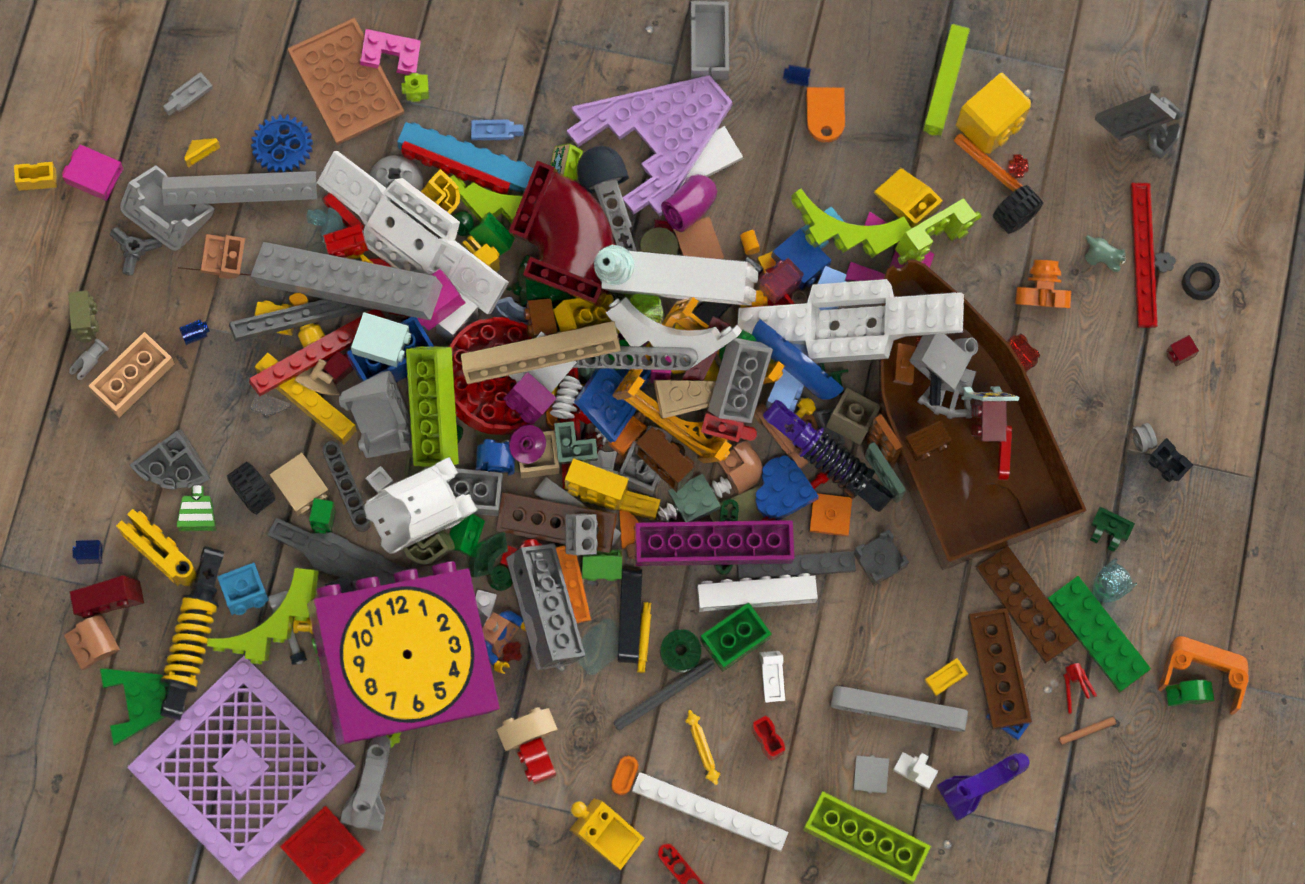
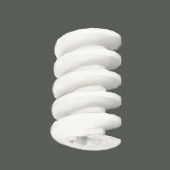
M565 376L562 379L563 382L559 385L561 389L557 391L556 403L552 405L553 410L550 411L551 415L560 419L575 417L570 411H577V408L573 406L575 404L574 400L579 395L578 390H582L584 387L580 385V381L576 378Z

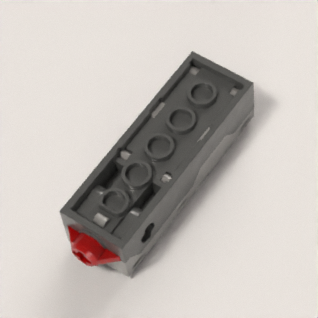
M536 539L523 541L519 549L506 559L536 669L542 670L569 666L586 655L555 544L542 545Z

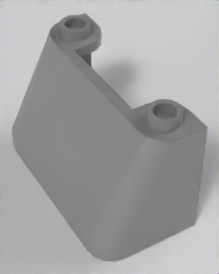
M155 165L128 183L120 208L126 217L169 249L177 251L212 217L215 208L209 204H196L195 208L190 204L164 206L162 181L163 177L168 176Z
M391 371L381 372L341 393L339 404L346 411H352L361 432V439L358 441L359 449L364 452L366 458L410 450L412 442L410 414Z

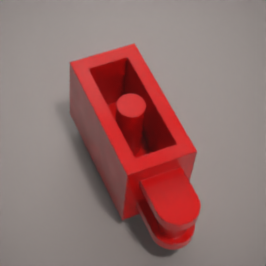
M708 410L706 411L701 430L702 433L739 442L740 438L752 441L757 436V430L754 427L743 425L744 422L718 418Z

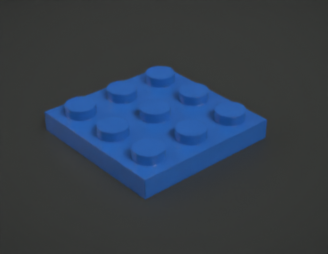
M597 368L574 400V403L611 443L616 441L637 409L625 400H617L612 396L623 380L615 369Z

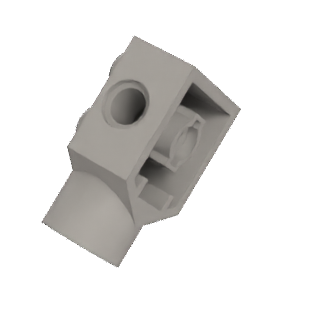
M660 429L666 435L665 439L670 443L672 436ZM633 441L618 475L629 479L628 487L653 497L661 478L635 454L637 441Z

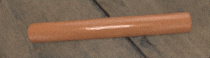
M1114 717L1108 718L1059 737V742L1061 745L1115 725L1116 721Z

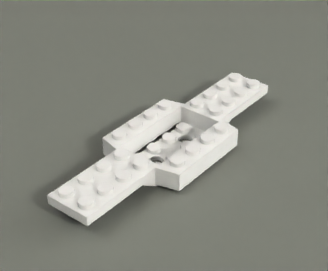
M334 151L317 183L359 215L365 224L363 232L368 249L389 263L393 268L432 275L441 269L459 293L472 301L486 314H491L509 282L455 241L460 222L403 178L395 179L385 188L340 152ZM392 199L394 202H396L398 205L404 208L407 212H409L411 215H413L415 218L421 221L424 225H426L428 228H430L432 231L438 234L441 238L438 239L437 236H434L422 225L413 220L408 214L404 213L397 206H395V204L391 203L390 200ZM388 217H392L395 220V225L392 228L387 225ZM417 239L423 241L424 246L421 250L416 247L415 242Z
M887 279L812 285L808 302L805 304L739 308L738 326L741 331L744 329L752 334L753 328L761 319L786 341L788 340L792 344L806 345L808 356L815 363L888 359L893 341L905 336L962 333L964 295L960 292L894 297L892 286ZM886 303V306L860 307L848 309L842 308L833 310L819 309L823 307ZM875 318L877 320L876 326L868 328V320ZM833 321H839V328L834 331L831 330L830 324Z

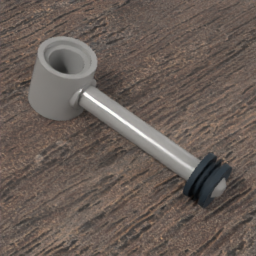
M287 590L268 596L273 613L282 604L288 593ZM292 626L291 639H288L293 653L290 659H292V665H299L307 661V658L304 656L305 652H300Z

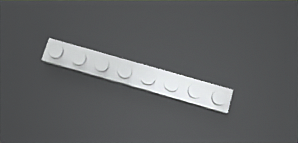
M641 772L632 790L636 794L780 852L788 835L787 831Z

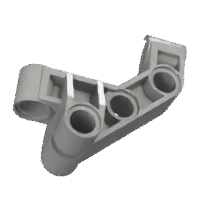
M387 736L376 737L371 740L360 786L346 801L342 811L341 823L381 832L386 809L381 800L380 793L391 746Z

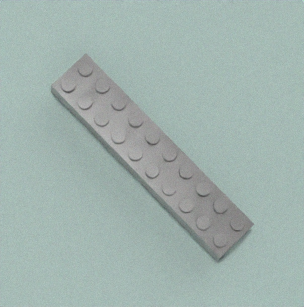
M263 242L251 277L259 286L302 293L308 296L430 321L443 286L437 277L433 275Z

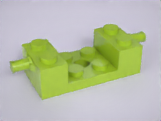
M963 198L908 230L895 248L900 255L898 262L901 265L906 263L907 260L913 259L922 262L925 259L924 256L930 251L929 248L933 243L931 236L934 234L938 236L945 232L951 241L957 238H964L969 233L968 230L974 225L973 222L982 218L980 212L977 211L975 213Z

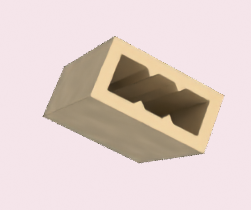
M303 453L269 474L271 480L297 516L300 514L305 515L311 511L314 498L327 500L328 495H330L328 488Z

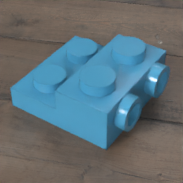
M255 563L217 576L231 615H242L246 612V609L252 607L261 608L265 605V602L269 601Z

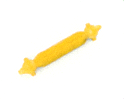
M689 710L685 722L691 725V733L704 768L708 771L706 779L712 781L714 785H718V778L721 774L715 770V763L702 727L698 724L700 717Z

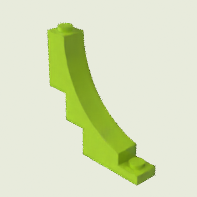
M454 175L450 177L459 187L460 200L480 223L484 215L490 212L495 218L503 214L512 224L523 196L495 193L475 183L466 188L465 183L460 178L457 180Z

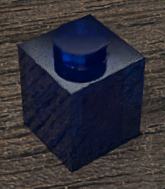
M100 540L76 541V547H73L72 555L73 559L76 558L78 564H102L103 544Z

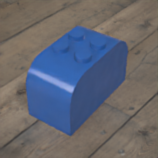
M410 317L400 323L409 326L411 338L409 344L404 346V359L398 363L397 367L352 354V350L347 352L348 360L361 382L381 372L391 371L397 383L408 377L406 349L420 346L434 347L416 317Z

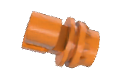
M1034 260L1033 266L1029 270V274L1033 275L1028 277V280L1035 281L1034 288L1016 287L1015 304L1070 308L1072 291L1054 290V282L1061 283L1062 281L1057 279L1058 276H1061V271L1058 267L1059 261Z

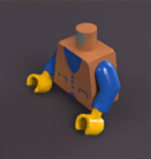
M504 611L499 615L492 613L482 628L489 662L492 665L494 664L496 672L505 674L502 671V667L510 668V665L498 659L518 631L519 626L526 632L523 618L512 611Z

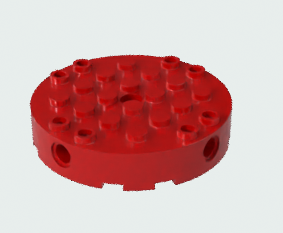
M504 317L481 319L471 323L461 330L448 346L452 347L456 416L469 427L492 435L513 434L519 427L531 425L525 422L516 410L509 408L504 400V397L513 389L517 382L507 375L502 378L498 377L467 384L463 372L461 354L531 339L527 335L528 325Z

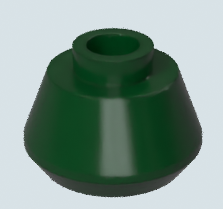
M468 212L455 214L453 217L460 222L457 235H470L469 231L474 226L472 215Z
M496 565L488 572L487 580L490 587L494 590L504 591L512 586L513 581L508 566Z

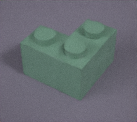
M574 421L554 424L559 465L570 464L573 458L582 462L598 460L596 439L576 441Z

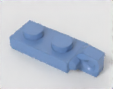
M471 120V140L514 139V136H524L523 125H514V122L509 120Z

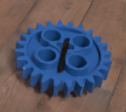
M279 114L277 120L274 116H271V122L265 119V126L259 124L260 131L254 130L257 137H252V142L254 143L251 144V147L254 150L252 152L253 156H257L256 162H261L262 168L268 166V172L272 171V169H275V173H278L279 170H282L284 173L288 169L290 172H293L294 167L300 170V163L306 165L304 158L310 159V154L307 152H313L311 147L313 140L310 139L312 138L311 133H307L309 131L308 127H303V121L297 123L296 117L290 120L289 115L282 119L281 114ZM289 130V133L282 135L281 131ZM267 140H273L272 144H265ZM294 144L300 145L298 149H291V146ZM279 154L284 155L282 159H275Z

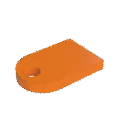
M807 87V128L810 135L817 141L825 143L837 140L842 135L845 127L844 88ZM829 129L831 131V135L824 136L822 135L821 130Z

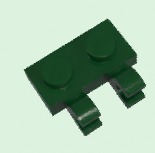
M1099 507L1091 523V526L1096 527L1090 541L1097 544L1104 531L1113 536L1108 550L1115 552L1121 540L1124 542L1128 540L1135 523Z

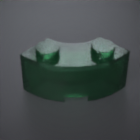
M505 532L489 535L476 545L470 555L467 569L469 568L471 578L493 574V565L496 559L508 551Z

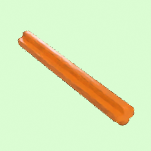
M960 133L956 136L954 142L1012 192L1023 186L963 134Z

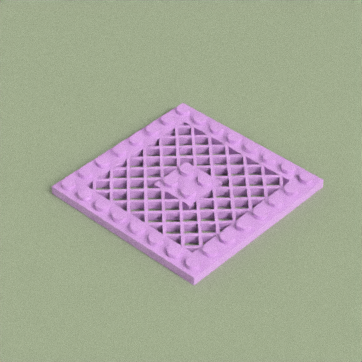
M243 656L182 714L180 720H176L127 768L240 881L355 768V765ZM238 693H249V701L238 702ZM252 693L261 702H252ZM234 695V702H226ZM263 706L262 716H252V707ZM224 707H234V716H224ZM238 707H248V716H238ZM266 707L275 716H266ZM220 708V716H212ZM238 720H248V730H237ZM252 720H262V730H251ZM266 720H276V730H266ZM209 721H220L219 730H209ZM223 721H234V730H223ZM280 721L289 730H280ZM205 723V730H197ZM233 734V744H223V735ZM237 734H248L247 743L243 739L237 743ZM251 734H262V744H251ZM265 734H276V744H265ZM280 734H290V744H279ZM195 735H205V744H194ZM209 735H219V744H209ZM294 735L303 744H294ZM191 736V745H182ZM219 748V758H208V749ZM223 748H232L222 757ZM252 748H262L261 757ZM265 748H276V758H265ZM279 748H290V758H279ZM293 748H304V758H293ZM180 749H190V759H180ZM194 749H205L204 758L194 759ZM308 749H309L317 758H307ZM176 750V759H167ZM266 762H275V772H267L270 766ZM279 762H290L289 772H279ZM293 762H304V772H293ZM307 762H318V772H307ZM165 763H176V772L165 773ZM180 763H190V773H179ZM194 763H204V773H194ZM208 763H216L213 768L217 772H208ZM321 763H323L326 766L322 771ZM275 776V786H264V777ZM279 776H289V786H279ZM293 776H304L303 786H293ZM307 776H316L307 785ZM166 777H175V786ZM179 777H190L189 787H179ZM193 777H204V787H193ZM208 777H218V786L207 787ZM222 777L231 786H222ZM261 777V786H252ZM250 790H261L260 800H250ZM264 790H275V800H264ZM278 790H289V800H278ZM293 790H301V791L292 799ZM180 791H189V800ZM193 791H203V801H193ZM207 791H218V800L207 801ZM221 791H232V801H221ZM236 791L241 796L246 792V800H236ZM246 804V815H235V805ZM250 804H260V814L249 815ZM264 804H274V814H264ZM278 804H287L278 813ZM193 805H203V815ZM207 805H217V815H207ZM221 805H232L231 815H221ZM264 818H273V819L263 828V820H264ZM207 819H217V829ZM221 819H231V829H220ZM235 819H246L245 829H235ZM249 819H260V829H249ZM221 833H231V843ZM235 833H245V843H234ZM249 833H258L249 841ZM235 847L243 848L240 851H238Z

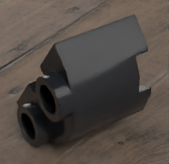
M1168 438L1155 449L1148 460L1149 464L1153 468L1158 469L1162 473V477L1168 482L1172 480L1179 481L1193 466L1184 455H1181L1176 450V447Z

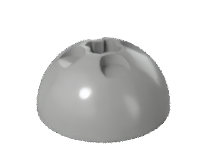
M390 155L380 159L369 173L372 178L385 188L395 179L401 178L420 192L424 187V179L420 168L414 161L401 155ZM392 199L390 200V202L395 204V206H397L399 209H404L396 202H394Z

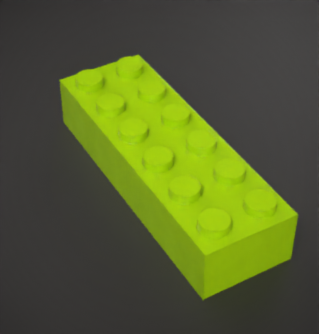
M420 346L406 349L413 465L432 467L449 457L454 465L459 464L452 347Z
M823 791L803 830L908 884L914 883L931 848L930 845Z

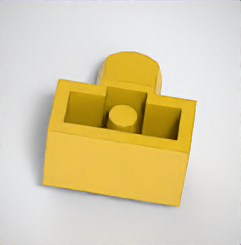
M472 236L467 238L468 242L464 240L461 243L466 250L495 272L500 270V260L498 257L500 254L493 246L490 248L486 243L481 247Z

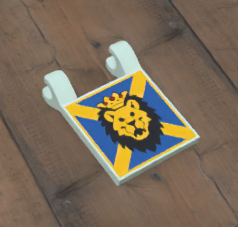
M991 386L993 392H973L971 387H962V390H964L962 400L974 398L980 401H1019V397L1002 392L999 386Z

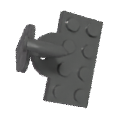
M1149 93L1096 114L1095 120L1119 140L1134 135L1139 139L1148 141L1150 151L1161 159L1178 141L1181 133V126L1179 124L1167 126L1166 123L1180 119L1184 116V112H1181L1167 98L1160 97L1158 99L1154 94Z

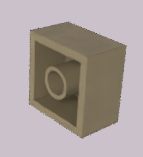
M846 388L826 427L860 445L873 423L880 405Z

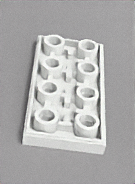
M725 126L716 130L684 182L693 175L709 177L743 159Z

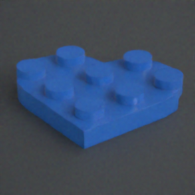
M788 456L771 459L763 467L762 481L764 485L756 492V507L763 517L766 518L767 516L779 520L818 500L819 496L797 464Z

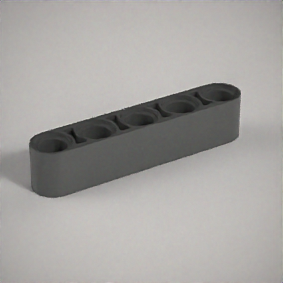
M328 441L323 446V454L354 528L359 532H365L370 528L371 521L366 518L364 502L339 444L335 441ZM334 448L337 450L334 455L327 454L329 449ZM337 466L344 467V470L340 473L334 471ZM345 483L352 485L349 490L342 489V485ZM357 500L359 505L353 508L349 506V503ZM359 518L367 520L363 525L357 524L356 521Z

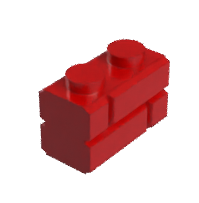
M360 224L323 235L328 254L342 258L352 255L359 256L364 251L369 250Z

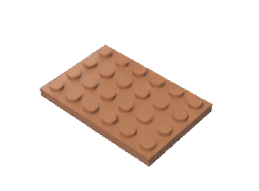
M355 18L287 49L336 145L405 114L380 64L378 69L360 65L364 34Z

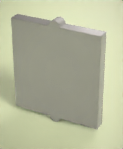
M856 755L853 790L868 792V794L872 792L886 794L889 759L877 758L874 755L871 757Z

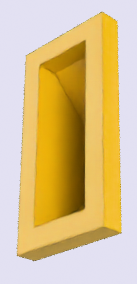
M217 138L192 140L184 157L187 167L189 168L220 149Z

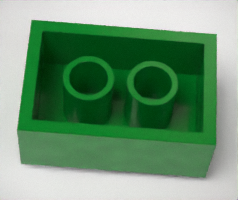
M747 603L702 634L700 642L720 670L724 672L770 640L772 633L750 603Z

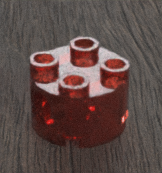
M1023 334L1011 336L1007 342L1027 372L1037 365L1040 353L1031 347Z

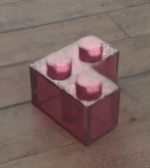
M789 258L784 262L780 260L774 266L775 270L770 274L768 272L760 278L759 289L774 304L784 295H790L800 287L804 273Z

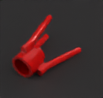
M1080 663L1067 666L1065 668L1067 673L1063 675L1066 683L1069 714H1072L1070 680H1072V683H1080L1087 699L1090 698L1086 685L1094 697L1097 696Z

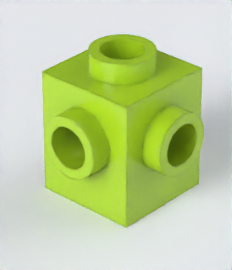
M412 73L409 76H405V83H402V94H406L407 101L419 102L423 99H429L427 74Z

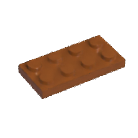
M882 414L874 418L866 443L869 446L875 442L891 468H894L903 446Z

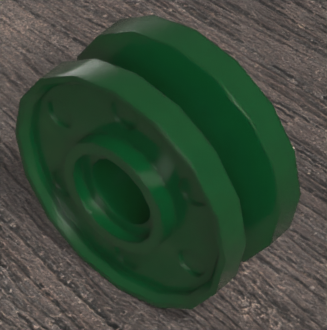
M678 629L668 633L663 638L660 649L661 659L669 670L676 673H686L698 665L701 658V643L695 634L685 629ZM678 647H683L687 652L684 655H678L675 650Z

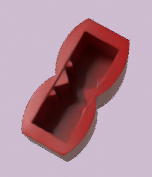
M765 715L754 721L752 732L756 740L761 743L764 755L770 761L783 755L785 745L782 738L775 733V726L771 719Z
M541 737L519 746L520 751L517 754L520 762H525L527 766L525 774L529 782L533 781L534 785L556 776Z

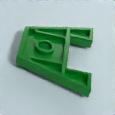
M100 668L103 688L123 685L130 722L110 726L114 746L166 718L160 715L162 703L166 695V687L159 683L163 675Z

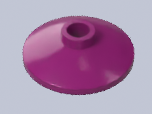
M524 425L516 429L509 442V449L513 458L524 464L537 461L543 455L546 448L544 433L534 425ZM527 440V444L523 446V442Z

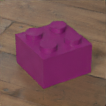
M528 372L504 397L507 406L516 410L521 418L531 425L557 399Z

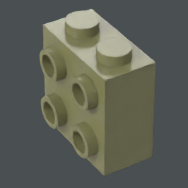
M88 290L68 292L71 330L76 340L85 343L90 342L91 339H96V332H99V324L94 315L98 314L94 297L90 296Z

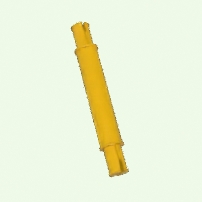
M643 602V612L641 614L637 673H645L646 662L648 661V644L652 616L650 614L652 603Z

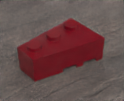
M123 575L70 591L73 614L81 616L83 619L91 618L99 613H107L144 604L140 581Z

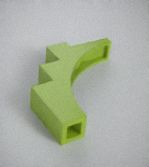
M802 188L791 195L794 207L800 210L803 222L810 227L805 231V238L814 248L834 238L835 246L843 253L863 243L865 253L873 258L899 243L905 232L912 229L904 216L895 221L875 226L849 224L837 220L819 209L806 196Z
M295 568L292 583L285 599L269 619L257 628L239 636L208 638L207 646L213 647V651L225 652V648L232 649V653L244 654V651H246L245 659H251L250 663L262 664L263 661H269L271 638H273V642L285 643V639H291L294 616L295 620L307 621V618H310L307 604L316 597L319 570Z

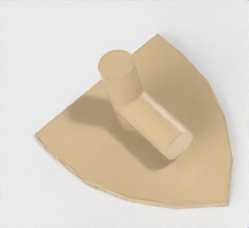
M322 359L318 361L316 366L299 374L295 379L301 385L318 393L339 395L336 386L332 382L333 377L322 371L326 365V362Z

